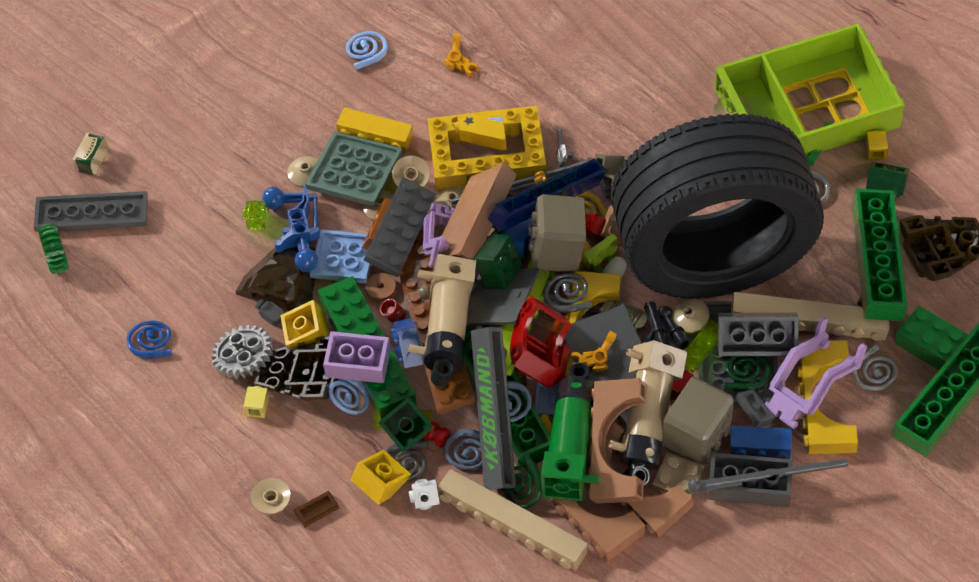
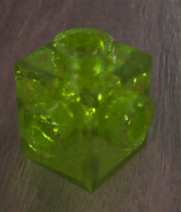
M246 201V207L242 209V220L246 221L247 229H266L270 212L269 209H266L265 201Z

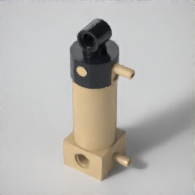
M442 254L437 255L433 272L418 271V278L431 280L429 299H432L428 334L425 347L410 344L408 349L411 353L424 355V364L432 371L431 382L437 387H446L450 383L452 373L459 371L463 366L468 304L474 284L476 260Z
M655 340L635 345L633 349L629 348L626 350V355L631 357L629 373L635 374L636 378H640L647 384L646 403L630 407L622 443L610 440L608 443L609 448L620 451L619 461L629 465V468L623 472V475L635 476L636 474L643 481V486L650 479L647 469H656L659 466L663 445V421L668 412L673 381L683 378L687 357L686 351Z

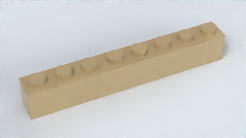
M734 292L731 303V313L797 312L799 316V331L816 332L818 322L822 317L827 319L825 333L836 336H853L854 338H869L879 341L886 340L889 331V320L864 319L863 307Z
M451 469L437 486L438 496L443 502L455 505L459 511L473 515L479 522L484 521L488 523L494 530L506 533L512 540H519L527 548L541 552L545 558L559 562L565 569L570 568L576 571L588 553L587 542Z

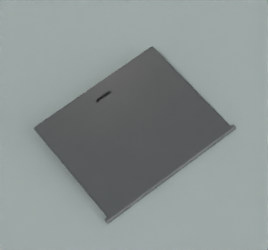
M540 268L519 269L505 290L486 289L482 279L477 280L475 277L469 298L466 326L516 324L522 311V304L527 300L538 277Z
M624 303L619 307L571 323L572 327L564 338L567 346L570 348V353L578 352L583 355V352L598 350L603 345L609 331L617 334L614 343L608 350V361L606 363L608 369L596 373L593 371L594 366L588 367L590 381L594 383V381L636 378L635 374L629 373L631 357L626 355V350L629 348L633 349V346L642 343ZM573 358L574 363L579 362L577 358Z

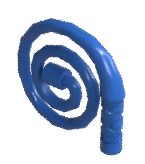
M154 320L140 322L132 327L127 334L126 342L128 349L138 357L149 359L172 356L171 349L155 350L165 346L171 338V331L163 322ZM158 325L166 330L167 337L165 340L154 346L144 344L141 336L146 331V339L150 343H158L164 335L160 327L146 326L138 332L137 342L147 350H138L131 342L133 333L142 326ZM153 330L159 332V337L157 339H154Z

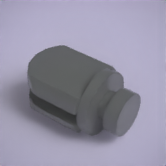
M260 299L257 302L255 308L259 310L260 317L274 326L282 322L280 316L283 314L282 308L269 300Z

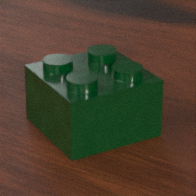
M490 234L473 259L476 260V267L486 289L505 290L522 266L510 235Z

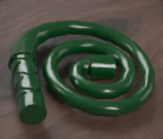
M762 356L730 357L725 365L726 372L730 378L742 383L725 382L724 390L748 391L754 389L755 391L764 387L771 376V365ZM750 357L758 358L766 366L767 373L760 382L747 384V382L755 380L760 375L761 368L759 363ZM736 358H740L733 364V370L737 375H748L751 371V363L756 366V373L749 378H739L730 371V364ZM744 362V372L738 370V365Z
M530 453L525 454L523 459L532 475L526 468L514 466L515 471L520 470L527 475L529 480L527 492L523 495L516 494L520 493L526 485V479L522 474H515V479L520 478L522 482H519L516 488H509V491L515 499L522 500L527 498L532 492L534 478L537 491L533 500L527 504L516 503L510 496L508 489H504L507 500L524 509L535 505L542 495L541 473Z

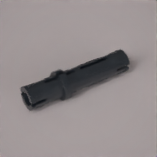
M653 301L645 303L644 310L652 329V337L655 341L670 346L666 337L667 331L662 325L656 303Z

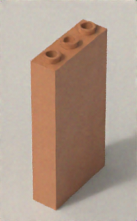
M502 163L470 177L442 234L445 237V241H449L448 250H443L438 254L470 260L474 259L483 246L517 175L508 165Z

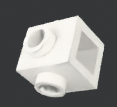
M421 479L411 484L412 491H409L411 503L415 502L416 509L427 510L434 505L440 504L435 480L427 481V479Z

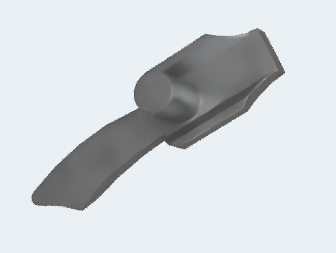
M557 128L558 149L556 154L559 167L562 168L567 158H573L574 152L568 151L567 145L563 144L562 129Z

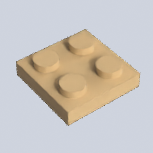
M667 452L654 479L652 489L666 493L679 485L692 498L694 493L689 490L688 483L694 477L696 481H699L705 466Z

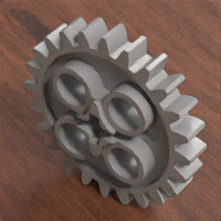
M247 325L245 329L239 326L237 331L232 328V333L225 332L226 337H219L221 342H216V348L212 349V363L217 372L221 373L223 377L227 375L228 379L234 375L237 380L240 375H242L243 379H245L248 373L250 376H253L254 370L260 372V366L266 367L264 361H270L269 356L273 355L272 349L274 347L267 331L264 332L262 327L258 329L256 325L252 328Z

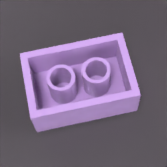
M330 332L323 364L325 376L329 378L384 383L391 351L389 337Z

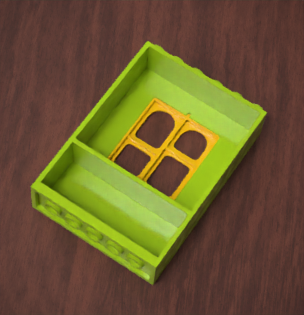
M859 23L715 67L714 90L718 98H723L721 102L724 110L727 105V112L732 113V115L735 113L748 115L747 104L738 95L745 98L750 104V114L754 116L760 115L762 118L768 117L769 119H774L775 122L778 121L789 127L797 135L806 155L816 149L817 151L822 150L821 152L865 139L867 132L876 130L887 132L901 127L905 102L902 97H899L896 85L891 83L888 71L884 70L881 58L876 56L873 44L869 43L867 34L864 29H861ZM832 78H842L848 83L849 88L845 93L828 99H822L815 88L816 83ZM800 88H807L814 103L795 108L787 93ZM852 100L860 105L861 112L855 117L842 119L835 104ZM823 107L828 108L835 121L833 124L811 131L805 129L799 117L801 114Z

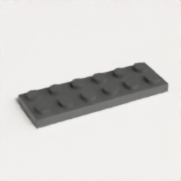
M402 177L363 261L398 278L436 193Z
M147 191L36 197L34 230L38 232L39 227L53 223L57 226L58 230L147 226L148 193Z

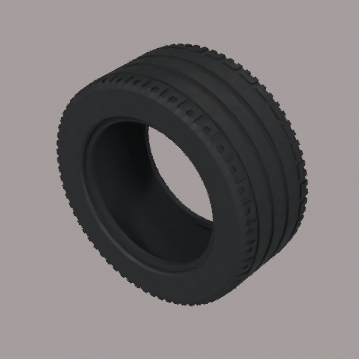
M720 114L714 117H702L699 120L694 119L691 122L677 125L675 128L667 129L666 132H661L658 136H654L652 140L646 141L644 145H641L639 149L629 155L628 159L623 162L624 164L620 166V170L617 171V175L612 182V207L630 270L634 277L645 287L667 296L708 298L729 295L763 284L798 263L815 245L823 229L824 213L822 203L800 140L786 125L778 121L775 122L774 119H769L768 117L762 118L760 115ZM745 199L736 205L717 212L689 216L718 203Z

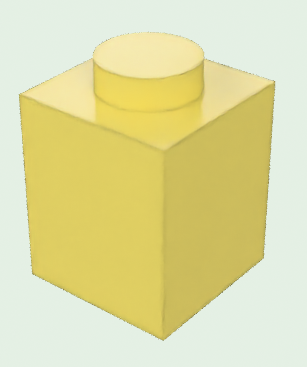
M248 386L243 405L247 417L265 418L269 402L267 388Z

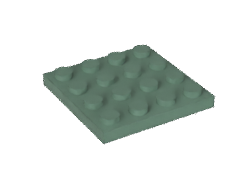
M334 131L305 184L306 189L375 207L392 174L395 163L403 153L402 148Z

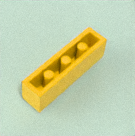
M345 107L336 123L337 132L399 147L405 153L414 137L413 125Z

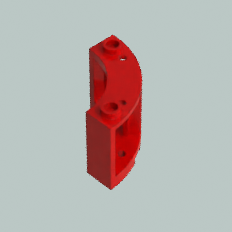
M531 295L522 304V311L512 332L510 359L513 366L550 388L561 373L558 362L559 357L556 356L557 348L562 346L572 324L567 317ZM538 308L556 319L546 338L545 344L528 334L530 323Z

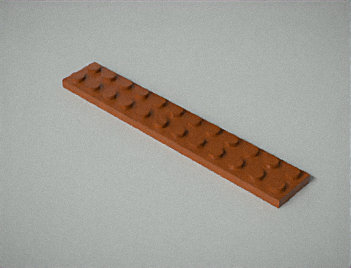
M421 230L414 241L399 277L410 316L417 328L420 346L425 347L432 299H421L418 295V290L422 285L425 287L430 286L431 280L418 278V271L433 272V270L427 266L431 255H425V250L423 249L424 230ZM464 360L462 368L452 373L450 383L446 387L435 386L430 378L432 371L425 366L438 415L476 403Z

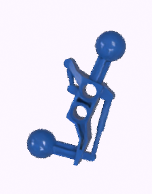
M274 186L264 190L261 199L263 205L268 209H279L284 203H299L296 208L287 210L289 227L283 228V235L274 242L275 251L282 252L288 248L298 247L299 252L296 254L294 261L296 267L303 272L314 270L318 265L319 258L316 252L309 248V245H311V241L320 237L317 212L318 194H308L306 186H303L302 193H283L280 188ZM309 201H313V227L311 228L308 227L307 222L310 215Z

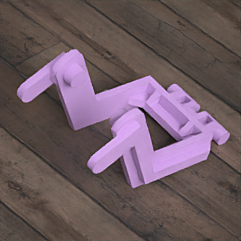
M433 202L431 210L434 211H431L424 218L423 235L425 255H431L430 268H434L437 254L443 250L447 251L449 247V241H445L444 236L434 238V227L446 228L455 209L452 208L451 211H448V206ZM477 269L476 279L481 280V276Z
M824 317L818 322L814 338L790 349L770 383L769 389L775 394L770 402L766 401L764 403L775 417L781 414L779 419L793 429L798 425V422L795 420L800 414L812 415L816 412L835 380L861 367L867 349L865 344H860L855 356L849 355L844 362L826 370L808 400L803 399L787 388L785 381L799 359L821 348L827 349L829 347V335L825 333L827 319Z

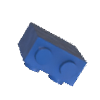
M413 319L393 322L394 328L391 329L395 345H398V347H395V352L399 364L403 363L405 368L423 365L422 354L408 351L410 344L420 346L417 328Z

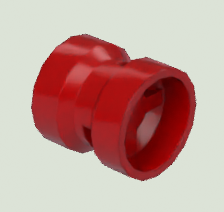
M387 299L380 306V313L392 324L393 322L404 320L406 317V310L394 299Z
M432 421L431 424L434 428L424 436V439L434 441L435 445L442 448L450 437L451 431L447 428H441L438 423Z

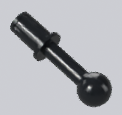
M661 306L658 309L661 320L665 321L670 328V337L676 341L681 350L688 348L690 341L684 334V328L676 325L672 318L670 307Z

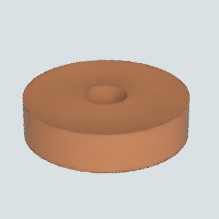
M376 273L370 276L367 284H365L367 296L375 302H384L387 299H392L396 293L395 280L386 273Z

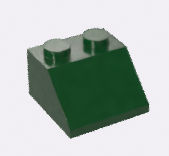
M872 162L866 189L894 191V198H899V196L904 195L910 168Z
M409 397L378 422L403 453L434 428Z

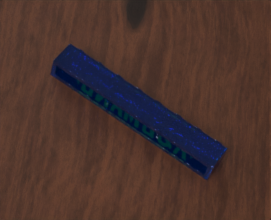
M595 158L496 203L488 220L502 232L530 219L532 212L535 211L537 198L540 195L576 197L599 186L607 170Z

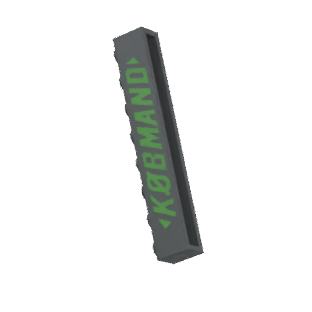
M487 327L472 330L471 341L484 487L488 490L516 488L502 328Z

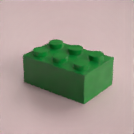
M918 305L897 331L895 344L937 370H940L968 334Z

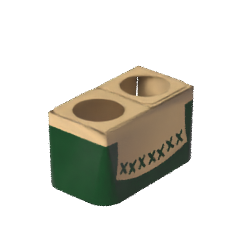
M90 133L85 134L72 158L76 171L93 175L97 173L109 148L106 137Z

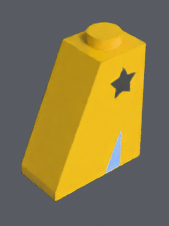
M501 109L457 115L458 122L454 123L455 134L459 133L460 141L498 150H506Z

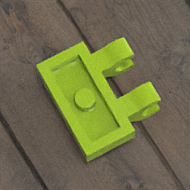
M612 233L584 254V266L589 270L593 269L595 273H602L603 270L600 266L602 260L607 258L610 261L616 257L614 253L618 249V238Z

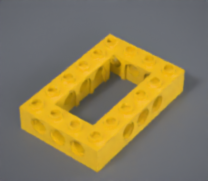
M537 105L501 110L505 136H517L522 129L525 152L451 161L449 141L460 143L459 133L455 134L454 123L458 122L457 115L427 118L436 191L450 187L464 188L470 177L502 163L508 165L517 174L514 181L535 176V173L540 171L545 173L546 160Z

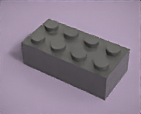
M797 312L718 313L719 356H787L790 349L798 346L799 316Z
M712 453L709 479L793 467V460ZM792 475L783 476L782 478L772 476L761 480L741 482L742 486L708 491V500L789 507Z

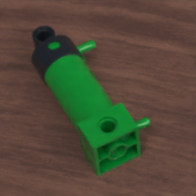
M579 362L570 367V376L563 378L558 384L549 450L544 453L541 472L542 497L583 501L585 483H600V476L586 475V454L592 421L591 408L594 402L592 398L594 383L589 380L588 366Z

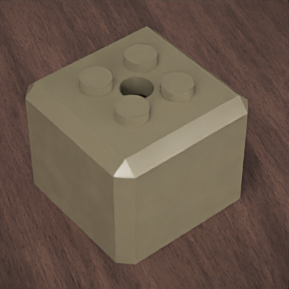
M542 194L537 198L535 211L531 215L532 224H529L528 235L531 236L529 240L531 265L534 268H540V270L578 271L586 240L584 198Z
M694 376L691 377L664 418L663 446L693 462L702 465L707 464L711 459L712 453L719 450L722 440L730 433L733 415L732 395Z

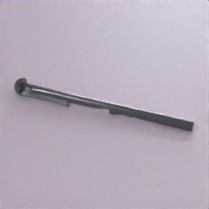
M840 459L696 481L694 477L689 481L688 488L693 493L739 487L742 486L741 482L761 480L772 476L782 478L787 475L847 467L848 460Z

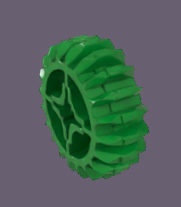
M53 223L39 227L38 233L50 272L52 274H59L68 270L69 265L57 226Z

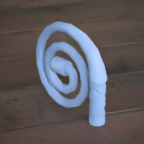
M373 31L356 34L346 44V53L350 57L364 59L361 62L354 63L355 70L377 63L386 55L388 49L387 40L384 36ZM366 35L376 36L383 42V48L378 54H375L378 47L377 41ZM354 40H356L353 43L352 49L357 54H364L368 51L369 45L367 41H371L374 47L373 50L366 55H355L351 53L350 45ZM360 43L364 50H358L356 48L357 44Z
M340 379L342 381H335L329 386V397L340 410L357 415L362 414L368 409L369 395L360 381ZM337 385L346 386L354 393L355 402L353 404H350L352 400V395L348 389L343 387H340L336 390L335 398L333 395V388ZM354 387L360 390L364 397V406L359 410H351L357 407L360 402V396ZM341 391L345 392L344 400L340 397Z

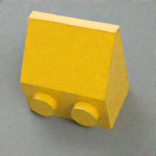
M314 300L280 315L285 343L288 348L299 347L298 343L304 342L305 345L315 343L316 338L330 336L325 310Z
M383 449L358 462L350 480L379 505L392 498L411 477V473Z

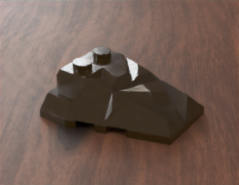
M915 215L900 219L899 221L901 234L904 237L903 248L921 278L926 277L927 280L931 281L948 278L979 259V222L976 218L952 217L951 220H943L941 216H935L934 219H923V215Z
M309 246L311 250L316 251V248ZM298 247L288 248L282 252H276L275 248H273L242 278L235 292L237 295L252 300L257 293L284 302L289 312L313 300L315 278H310V272H303L296 267L294 261L296 254L299 252Z
M329 337L316 338L315 343L307 345L301 342L298 343L299 347L289 350L287 347L272 350L273 355L269 356L270 361H264L266 367H259L260 372L256 374L255 386H261L262 388H267V390L303 400L328 399L329 386L338 381V378L325 376L323 364ZM336 387L333 388V395L335 394Z

